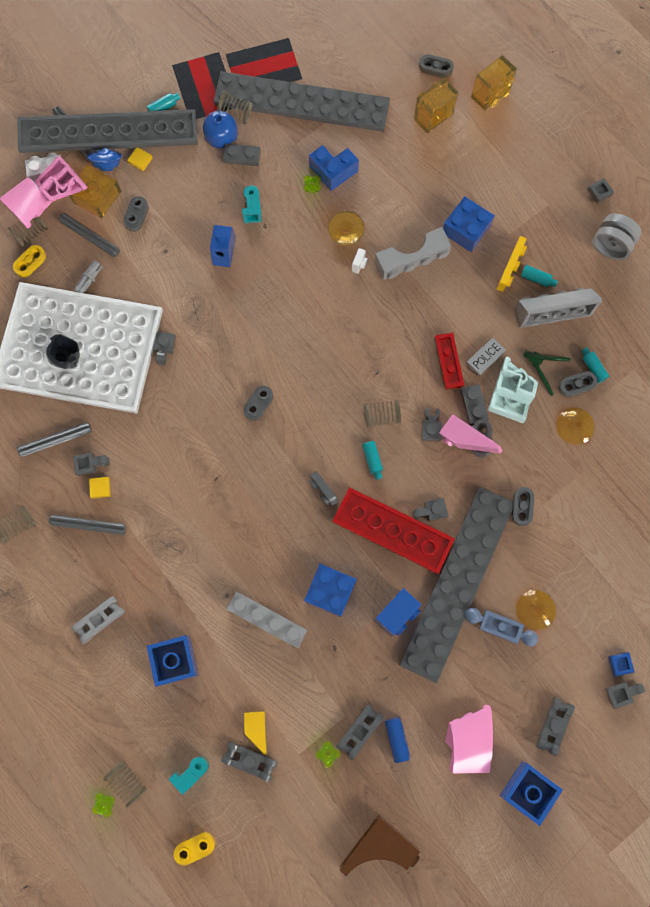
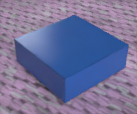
M629 652L608 656L614 677L635 673Z

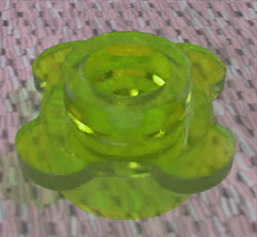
M306 175L304 177V191L309 193L319 192L321 190L319 185L321 177L318 175L315 177Z
M329 741L325 742L322 749L316 752V758L321 759L325 767L328 768L332 767L333 761L340 757V751L335 750Z
M98 793L95 796V805L91 809L92 813L95 815L102 814L107 818L112 814L111 809L115 803V798Z

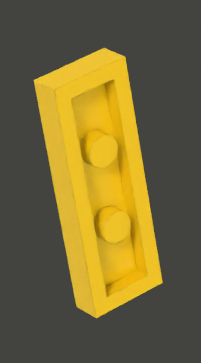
M519 237L496 290L503 292L506 286L510 287L514 278L511 276L512 271L516 272L519 267L520 261H518L519 255L523 257L527 246L524 245L527 238Z

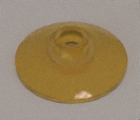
M339 212L329 221V235L339 244H354L363 236V220L354 212Z
M580 408L564 410L556 422L559 436L567 443L575 445L587 442L592 437L595 429L591 415ZM574 422H579L580 427H576Z
M531 590L525 592L518 599L516 614L519 621L525 627L532 630H542L550 626L554 621L556 606L553 599L547 593L540 590ZM535 606H539L541 608L540 613L535 612Z

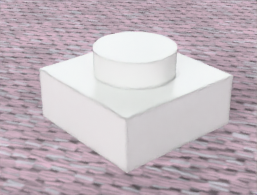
M358 249L352 263V272L359 274L361 268H365L367 263L365 250Z

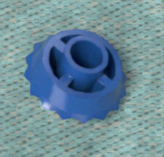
M104 148L89 153L87 157L95 168H99L101 171H111L120 164L123 156L119 151L115 152L114 150Z

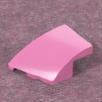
M58 156L35 180L39 190L51 202L88 188L61 156Z
M28 177L0 197L1 202L9 208L26 228L31 226L30 221L33 218L39 217L52 203Z
M484 705V709L480 711L470 712L462 718L449 722L445 742L452 749L449 770L452 773H490L493 750V723L491 707L489 705Z

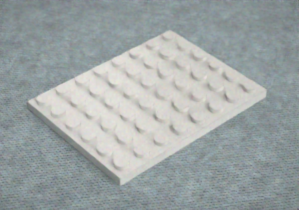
M19 282L0 348V389L138 414L163 309L162 307ZM62 334L78 343L80 357L76 365L73 364L69 368L63 369L57 368L48 362L46 348L51 343L50 338L54 335Z

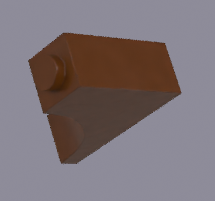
M378 815L341 863L340 871L347 876L357 866L372 860L391 861L408 870L410 866L414 867L418 862L420 851L389 822Z

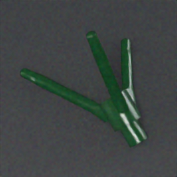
M526 350L523 357L533 363L549 394L553 396L554 393L540 369V365L543 360L570 362L571 359L546 356L535 351L532 353Z

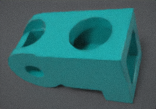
M254 185L247 186L243 192L245 203L247 204V208L242 209L244 223L262 222L259 190Z
M197 756L190 762L189 768L182 775L176 772L169 778V781L183 795L207 772L209 761L203 756Z

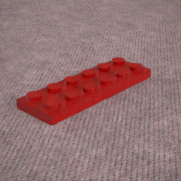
M350 487L332 520V523L437 575L455 538Z

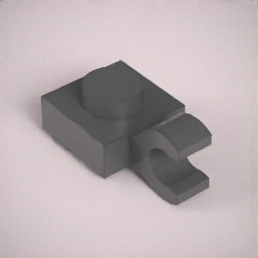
M156 333L154 351L157 352L156 361H158V365H166L167 353L173 354L176 341L175 334Z
M91 452L73 456L75 475L77 476L95 473L97 466L110 465L109 457H106V455L94 457V454Z
M444 498L424 502L425 508H418L412 512L414 519L427 516L429 522L449 516Z
M623 682L605 688L613 709L634 703L632 696L646 692L643 684L639 683L628 687L627 683Z

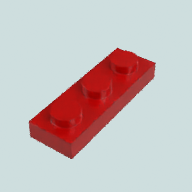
M453 332L435 335L434 340L445 390L464 387Z

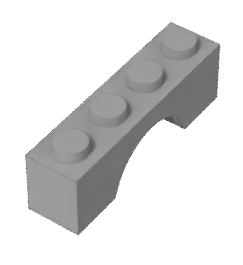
M441 227L425 234L424 246L419 251L412 254H404L391 247L376 253L375 263L383 280L387 278L392 279L404 271L410 272L417 266H425L431 263L432 260L445 258L450 252L451 244Z
M238 592L235 593L226 609L298 649L308 632L303 627Z

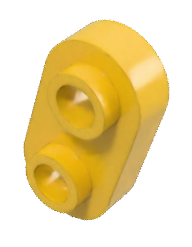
M39 245L30 246L14 262L13 270L20 277L30 276L45 261V251Z
M204 832L179 843L174 850L175 861L179 865L185 866L208 856L215 848L214 837L210 833ZM201 842L207 843L206 849L201 848ZM181 851H186L188 856L183 858Z

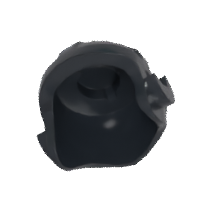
M62 334L54 335L50 338L51 343L46 348V356L51 365L67 369L79 362L80 350L75 340Z

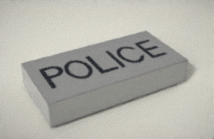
M492 338L466 364L480 376L506 350Z

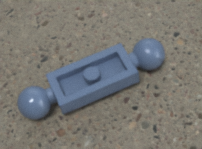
M470 608L465 613L467 622L471 624L479 622L481 623L479 630L518 644L519 640L522 639L523 643L529 647L536 645L538 642V635L534 631L527 630L524 632L523 624L488 610H485L484 615H481L480 611L476 608Z

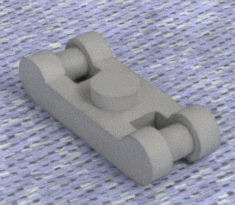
M114 596L107 599L72 626L71 629L80 636L79 640L82 644L90 641L96 634L125 613L123 608H119L117 605V600ZM108 608H110L113 612L109 616L105 612V610H107ZM86 625H88L91 629L88 632H86L84 629Z

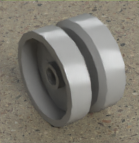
M609 214L605 217L593 237V246L598 252L608 258L624 260L630 256L642 235V231L633 219L621 214Z

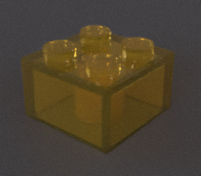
M501 55L476 75L471 98L485 111L489 107H494L499 99L503 96H508L511 92L517 68Z
M444 78L439 82H435L426 92L418 95L414 120L426 133H429L454 114L458 97L456 89Z
M87 164L79 174V177L88 188L69 195L74 204L102 219L122 191L117 180Z

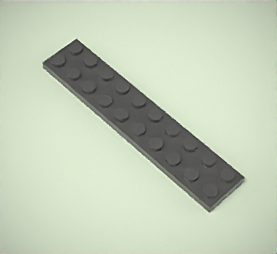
M220 72L214 97L215 106H218L223 91H226L229 98L226 103V94L222 107L226 103L225 107L229 106V108H232L233 106L236 109L237 97H239L240 103L237 109H240V106H242L241 110H244V106H246L244 100H246V104L248 102L253 103L251 110L253 112L384 132L390 102L389 97Z
M195 110L17 117L19 153L198 145Z
M482 487L478 488L399 666L434 683L438 682L465 620V613L473 602L513 510L514 502Z

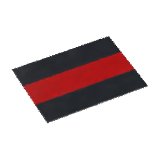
M289 38L225 54L230 71L234 74L286 82L302 79Z
M217 52L172 65L186 110H195L196 119L207 117L210 113L217 111V106L214 105V97L220 72H226L220 53Z

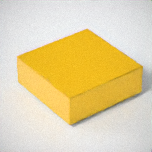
M136 148L127 161L130 165L144 171L153 157L146 151Z
M109 477L89 479L90 498L111 497Z

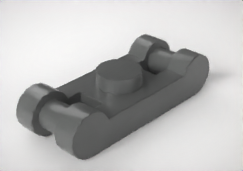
M557 697L553 698L536 743L537 748L541 750L546 749L554 756L558 755L567 725L575 709L574 705L570 703L565 704ZM558 709L563 711L562 717L556 715ZM548 735L554 737L552 743L547 741Z
M370 704L366 705L336 745V748L348 754L347 757L351 760L355 758L384 718L381 713L377 714L372 710L373 707ZM367 716L373 720L370 726L364 722ZM350 738L356 742L354 747L347 743Z
M228 742L226 747L228 750L221 759L222 763L252 774L264 781L271 782V773L273 768L277 766V760L234 742ZM235 752L241 753L239 761L233 759ZM260 762L266 764L264 771L258 769Z

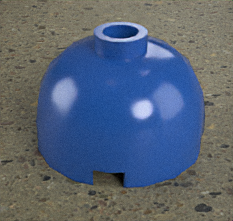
M219 110L210 113L203 123L204 138L212 147L220 149L225 148V144L235 142L238 136L235 119L225 111Z

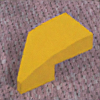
M265 711L244 713L245 736L261 753L267 754Z

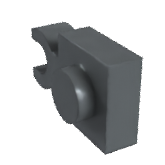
M429 408L426 409L425 417L428 421L422 422L421 441H441L439 432L442 430V422L436 421L440 415L439 409H436L434 416L429 414Z

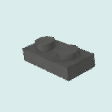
M225 144L223 162L259 166L260 147Z
M480 385L461 388L460 392L469 425H474L476 421L481 419L489 421Z

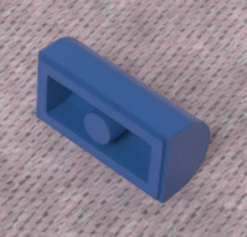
M401 717L385 720L394 763L409 761L411 756Z

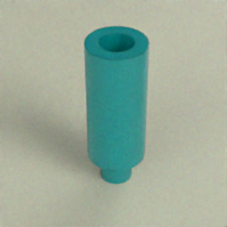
M169 93L147 105L146 108L147 111H166L177 105L176 101L181 98L178 93L173 95Z
M527 264L520 276L547 288L549 285L556 287L558 280L552 278L553 275Z
M588 347L584 348L581 351L584 355L582 359L590 372L596 376L597 383L599 384L607 380L610 376L594 351L590 352Z
M375 441L362 444L370 474H374L375 480L382 479L381 472L384 469Z

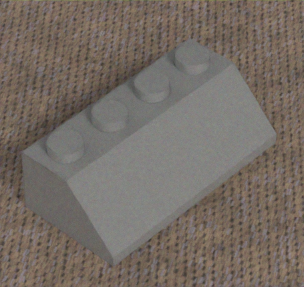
M578 288L572 292L560 291L554 295L542 294L537 298L524 297L518 301L515 310L519 326L523 328L592 316L601 304L602 299L592 288Z

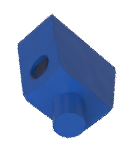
M213 226L210 252L214 266L231 267L236 235L230 226Z

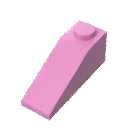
M455 415L450 417L439 432L443 437L442 441L450 447L454 445L461 449L501 453L503 451L500 445Z

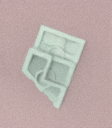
M507 356L501 367L488 411L524 423L529 405L535 398L538 382L522 368L518 369L512 364L511 359Z

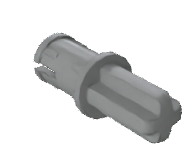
M94 260L91 262L85 273L81 274L82 278L75 286V292L85 293L90 284L95 282V277L103 268L100 263Z

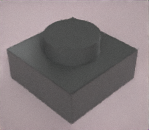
M605 178L590 185L587 189L597 204L614 193Z

